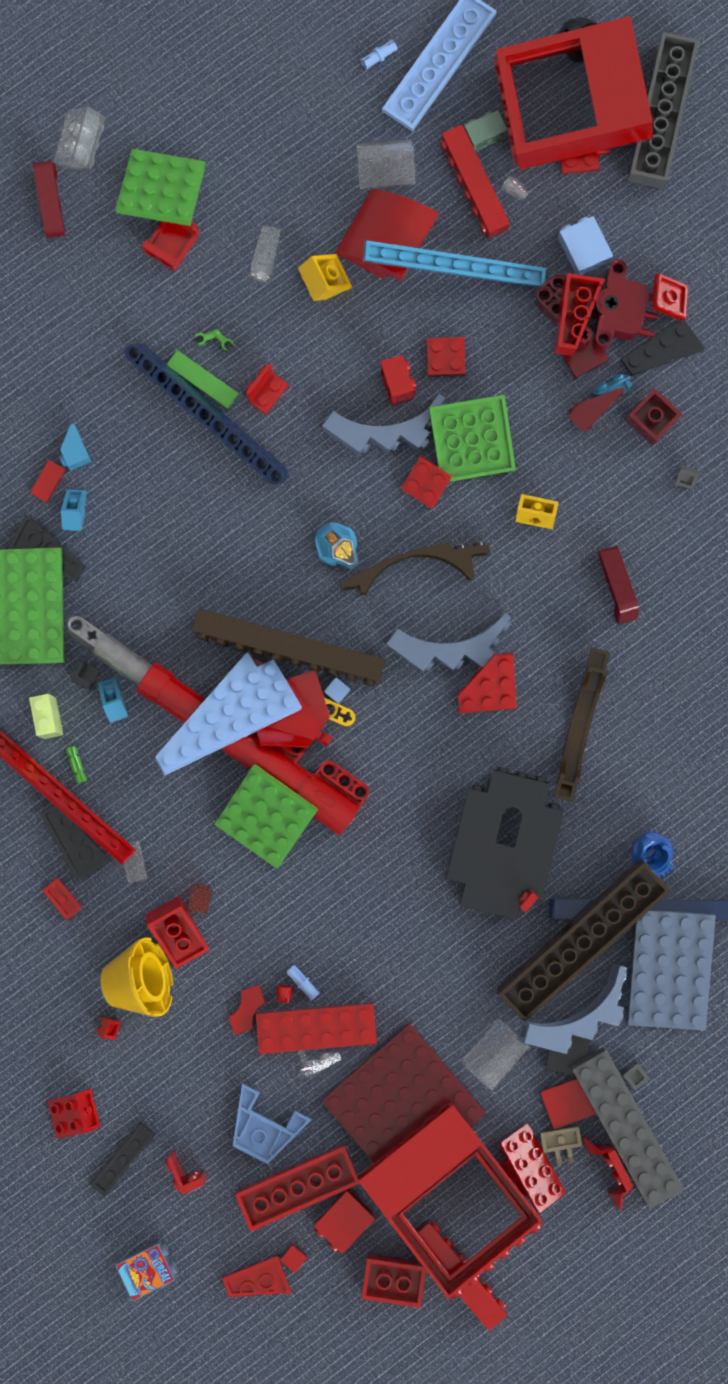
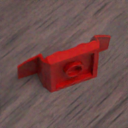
M581 1136V1140L589 1154H602L607 1165L610 1168L613 1167L614 1171L611 1174L619 1186L608 1191V1194L615 1208L622 1210L623 1195L627 1194L633 1185L616 1151L610 1144L594 1146L586 1137Z

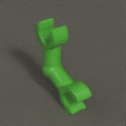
M218 329L205 334L197 333L194 336L195 338H204L202 342L198 343V346H204L208 340L216 338L221 343L222 349L225 352H228L224 347L226 343H231L234 346L233 341L228 338L226 339Z

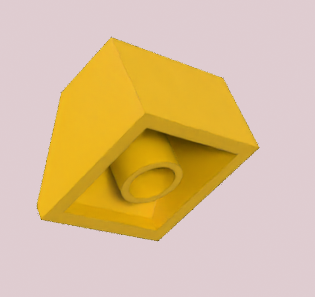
M337 254L311 256L298 267L313 301L327 300L352 288Z

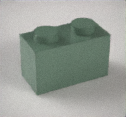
M498 110L487 112L482 118L477 120L471 119L464 125V129L475 151L506 138L508 131Z

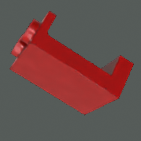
M162 221L150 240H145L142 244L143 252L171 270L176 271L199 236L197 225L191 222V226Z
M347 1189L341 1193L339 1199L322 1217L314 1222V1231L321 1238L325 1237L329 1241V1246L335 1252L339 1250L343 1254L375 1220V1215Z

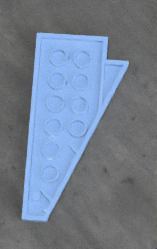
M246 653L155 756V760L165 776L300 711L302 706L274 659L257 667L249 653Z

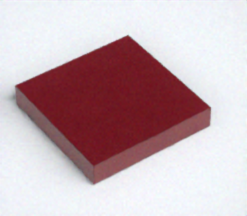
M591 328L589 329L592 336L587 347L577 348L573 356L562 355L575 379L609 360L605 352H598L593 348L594 333Z

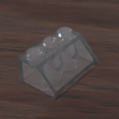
M90 107L66 111L53 158L55 164L77 171L91 170L95 162L94 157L99 147V139L104 129L106 117Z
M412 140L356 144L360 189L415 185L414 147Z
M499 1018L461 1063L492 1091L531 1046L517 1040L518 1034Z

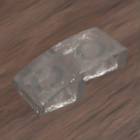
M140 840L128 842L136 849L135 854L124 864L128 884L147 880Z

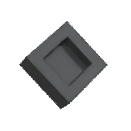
M681 465L675 485L693 490L700 470Z
M637 1062L622 1074L634 1091L650 1079Z

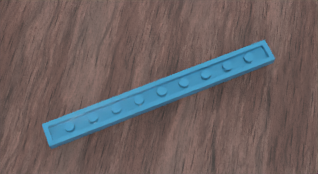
M367 240L364 242L363 261L539 288L545 283L546 268Z

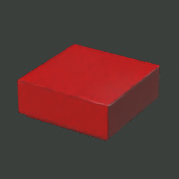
M292 1244L280 1258V1261L296 1273L308 1256Z

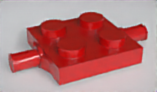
M611 149L559 160L561 173L599 171V156L610 154Z

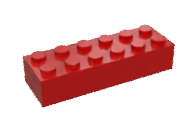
M373 1002L256 1013L259 1054L377 1044Z
M342 1143L236 1190L235 1196L251 1232L360 1183L358 1181V1173L345 1143Z

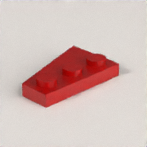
M278 1254L222 1277L229 1297L281 1293L292 1294Z

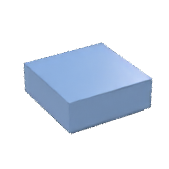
M336 677L324 692L339 704L351 689Z

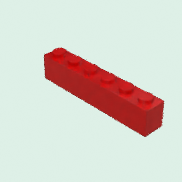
M463 125L442 133L440 146L443 152L446 151L449 156L448 163L457 173L455 174L456 180L464 188L465 199L470 201L473 206L471 210L474 217H478L480 221L479 227L482 234H486L487 238L490 239L509 230L510 222Z
M427 1220L416 1229L450 1275L467 1262V1259L461 1252L457 1254L453 1249L455 1246L448 1237L444 1238L440 1234L442 1230L436 1222L431 1223ZM479 1278L472 1285L469 1286L467 1284L462 1288L463 1292L459 1296L489 1331L507 1316L505 1310L507 1306L500 1298L496 1299L492 1295L494 1292L487 1283L483 1284Z

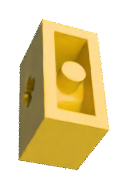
M521 494L515 522L553 530L559 502Z

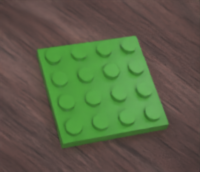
M132 149L118 198L116 213L191 226L206 162Z
M504 394L429 407L438 467L453 476L450 482L516 470Z
M254 764L214 825L278 869L318 811V808Z

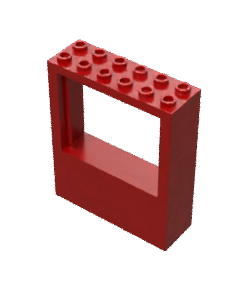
M631 16L496 49L497 57H494V63L514 163L519 164L520 170L653 138V121ZM581 49L597 126L526 143L511 66Z
M451 1102L358 1175L359 1183L448 1300L451 1297H458L463 1292L462 1288L467 1284L470 1286L475 1283L480 1273L483 1271L485 1273L494 1267V1262L497 1259H504L514 1245L516 1247L520 1246L526 1240L525 1236L530 1232L534 1234L542 1227L540 1225L543 1222ZM475 1156L521 1217L450 1275L403 1213Z

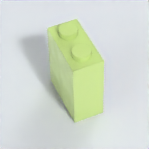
M50 694L30 697L36 736L43 739L62 736L63 731L56 697Z

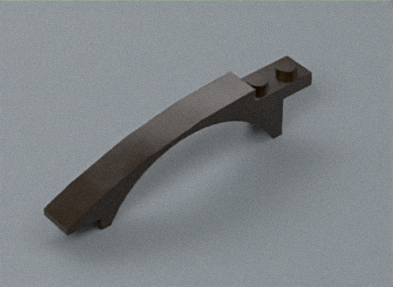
M448 542L415 549L386 559L352 576L340 584L341 591L360 588L361 595H367L374 580L385 569L402 560L418 557L443 561L457 569L467 580H474L472 557L489 555L490 546L489 544L484 545V542L474 543L473 547L458 545L451 549V544Z
M592 647L590 649L554 793L555 798L570 802L574 800L577 784H579L582 760L592 717L608 673L606 671L610 655L608 651Z

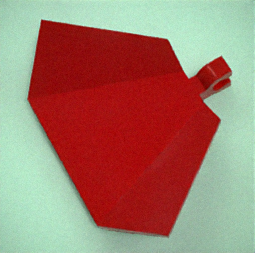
M316 670L288 678L286 681L302 708L300 711L256 731L260 746L308 748L316 739L327 747L333 738L321 732V730L330 718Z

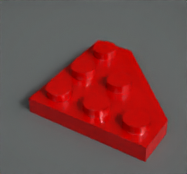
M513 652L493 654L483 668H480L470 679L471 681L457 693L459 714L516 709Z

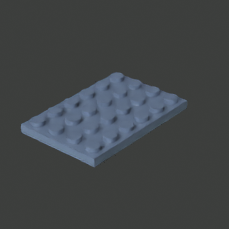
M650 909L635 923L628 1025L706 1031L715 914Z

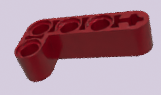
M53 160L33 163V170L46 238L64 236L65 226L56 180L58 178L56 164Z
M561 274L552 276L537 290L535 298L537 307L556 327L559 314H555L552 310L555 308L559 309L562 287L556 288L553 284L560 283L562 285L565 276ZM546 295L549 299L541 300L539 297ZM587 326L582 337L585 335L586 339L582 338L580 340L578 348H585L590 344L592 334Z
M618 546L598 550L599 561L614 601V614L618 625L637 620L639 612L638 602Z

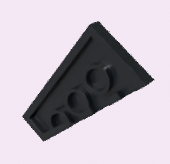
M25 514L8 548H62V575L78 582L86 565Z

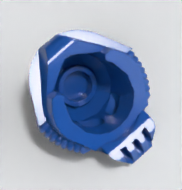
M654 831L645 832L632 842V864L641 858L659 878L665 877L673 869L670 862L672 861L674 851L670 840Z

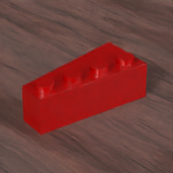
M572 273L566 274L562 283L554 347L555 354L573 356L578 348L605 279Z

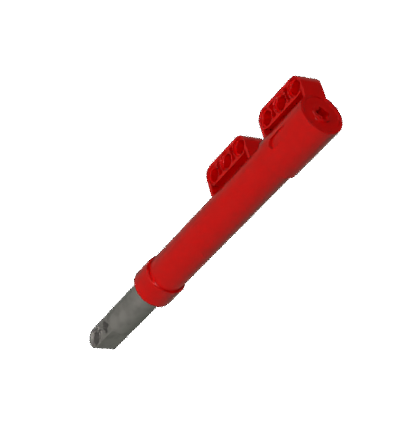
M74 616L69 619L68 632L71 637L90 649L92 654L134 683L137 686V693L154 705H159L181 722L185 723L205 701L204 697L178 680L175 674L158 662L154 665L150 664L108 633L104 634L82 617ZM75 624L81 625L80 630H74L71 627ZM256 732L221 748L222 751L249 770L256 764L317 807L318 811L313 818L338 836L349 826L369 795V788L366 784L335 762L325 761L315 774H311L297 764L306 748L300 747L301 752L296 753L292 750V747L260 746ZM326 767L330 768L333 774L327 775L323 769ZM339 779H346L348 786H342L339 783ZM355 790H361L364 793V797H357Z

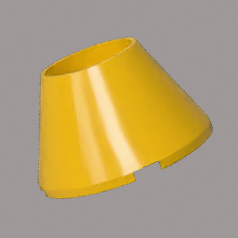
M151 938L137 940L103 968L101 973V989L104 998L112 1007L158 1017L164 1015L170 1008L173 997L170 996V986H173V978L163 949L159 944L151 942Z

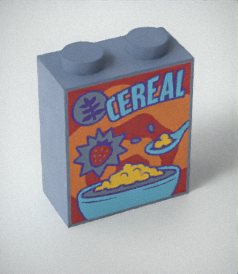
M161 1240L118 1260L115 1264L132 1302L175 1281L178 1269L174 1262H170L168 1257L169 1250L165 1243L162 1244Z

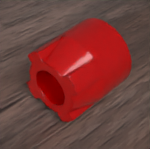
M277 985V1002L290 1003L293 987Z

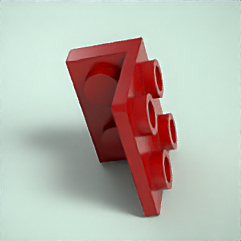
M270 363L266 367L262 366L257 373L258 377L256 380L250 381L246 387L248 402L265 415H267L289 387L288 383L274 374L273 366Z
M91 1089L47 1101L57 1139L84 1134L101 1127Z
M173 1150L168 1154L165 1164L168 1171L173 1172L175 1177L173 1183L177 1191L180 1190L183 1195L205 1184L207 1180L205 1171L199 1173L197 1170L190 1173L186 1178L175 1151Z

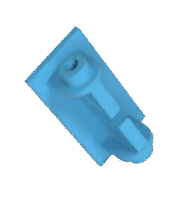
M618 374L609 383L606 384L605 382L596 386V390L591 393L600 396L622 387L626 389L624 392L626 393L632 387L630 380L627 381L631 377L625 374Z

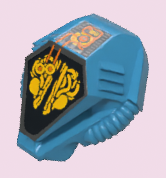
M327 523L317 530L315 546L318 558L331 566L341 565L345 569H353L359 563L356 554L357 538L351 528L339 523Z

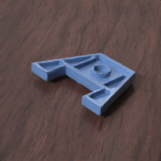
M242 1083L233 1147L268 1164L312 1118L294 1110L287 1126L284 1127L251 1110L260 1091Z

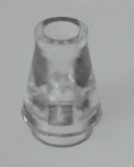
M509 175L501 186L504 189L503 192L521 201H524L529 194V191L525 189L515 176Z

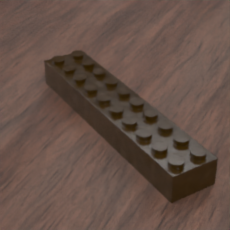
M199 608L192 629L196 635L195 637L201 641L208 642L209 639L214 640L217 645L227 647V644L233 645L234 649L245 652L246 649L251 650L253 655L264 657V654H266L272 660L274 659L278 662H282L283 659L288 660L290 665L301 667V664L306 665L309 670H316V672H319L321 669L326 671L327 675L338 677V674L343 675L345 680L352 682L361 680L364 681V685L370 687L380 684L386 660Z
M640 858L498 986V995L523 1021H527L671 890Z

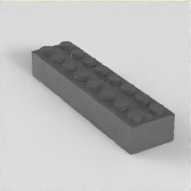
M663 32L661 35L647 92L653 121V138L636 142L627 179L628 182L658 189H664L667 183L699 44L697 39Z
M602 1047L570 1065L571 1071L648 1208L651 1209L683 1191L684 1188L607 1050Z

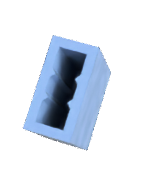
M594 216L590 218L584 217L577 224L572 226L569 224L560 229L558 240L575 274L583 275L611 262L613 254Z

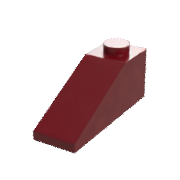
M622 387L580 404L575 403L569 410L571 414L568 417L583 432H587L626 389Z

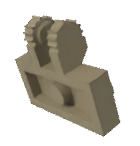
M579 1126L540 1132L543 1153L554 1151L557 1166H560L562 1163L559 1150L566 1149L567 1161L569 1164L574 1162L571 1148L582 1147Z

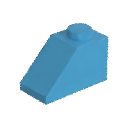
M71 424L60 449L62 452L60 459L64 467L68 466L70 470H74L90 463L91 459L75 424Z
M67 489L61 508L62 530H82L85 516L86 490Z
M113 677L99 682L98 687L102 706L109 722L128 717L126 704L117 678Z

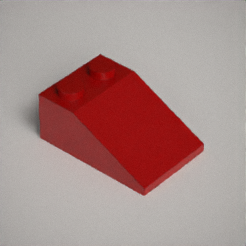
M179 896L145 914L148 928L175 969L210 950L189 910Z

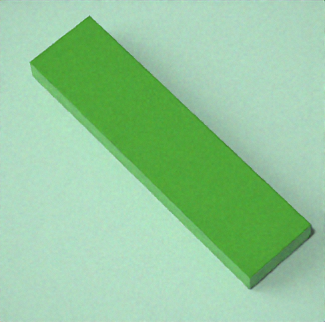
M178 350L167 363L182 378L227 410L239 395L238 392Z

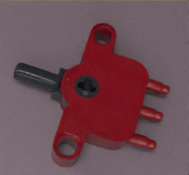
M614 260L611 263L606 274L604 288L599 293L592 309L597 319L592 346L598 352L606 351L613 337L631 340L637 335L652 338L655 336V332L642 328L644 318L657 320L659 316L654 312L646 311L647 301L652 302L653 294L648 293V289L644 284L625 279L627 265L622 260ZM613 269H618L620 274L615 273ZM598 339H604L606 344L600 343Z

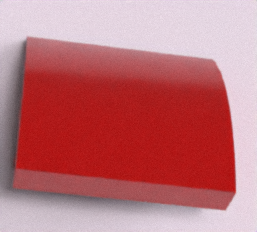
M371 189L335 254L385 280L387 275H390L402 281L409 268L363 261L364 242L367 240L420 249L435 224L439 212L404 196L383 190Z

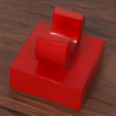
M100 1017L99 1020L103 1021L102 1025L95 1028L98 1036L115 1040L122 1022L114 1018Z

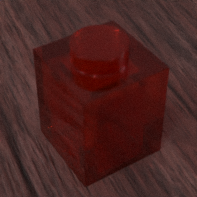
M198 884L197 887L193 886L187 910L207 914L213 890H209V886L204 884Z

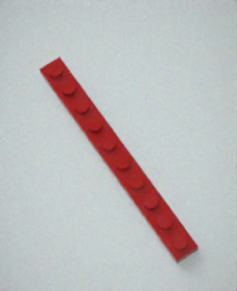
M0 730V757L121 865L135 854L136 849Z

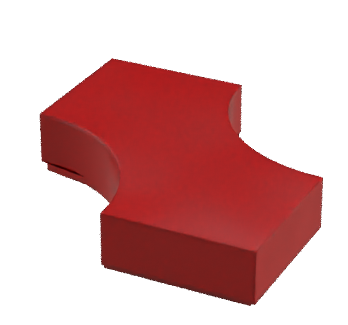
M260 985L241 991L242 1000L240 1007L229 1016L235 1035L254 1028V1013L261 1005L266 1003Z

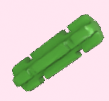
M75 746L68 747L66 753L70 757L69 762L73 774L76 775L74 776L75 780L79 784L87 781L85 773H83L84 769L80 757L77 756V748Z

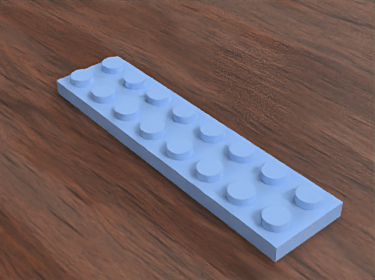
M459 0L383 106L382 112L413 132L496 16L497 11L481 0Z

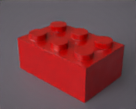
M367 1253L361 1299L421 1308L426 1270L416 1260Z

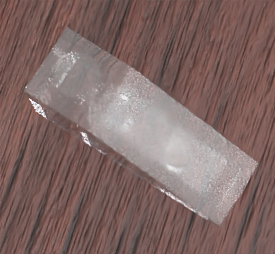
M262 226L251 264V280L269 284L281 234L280 228Z

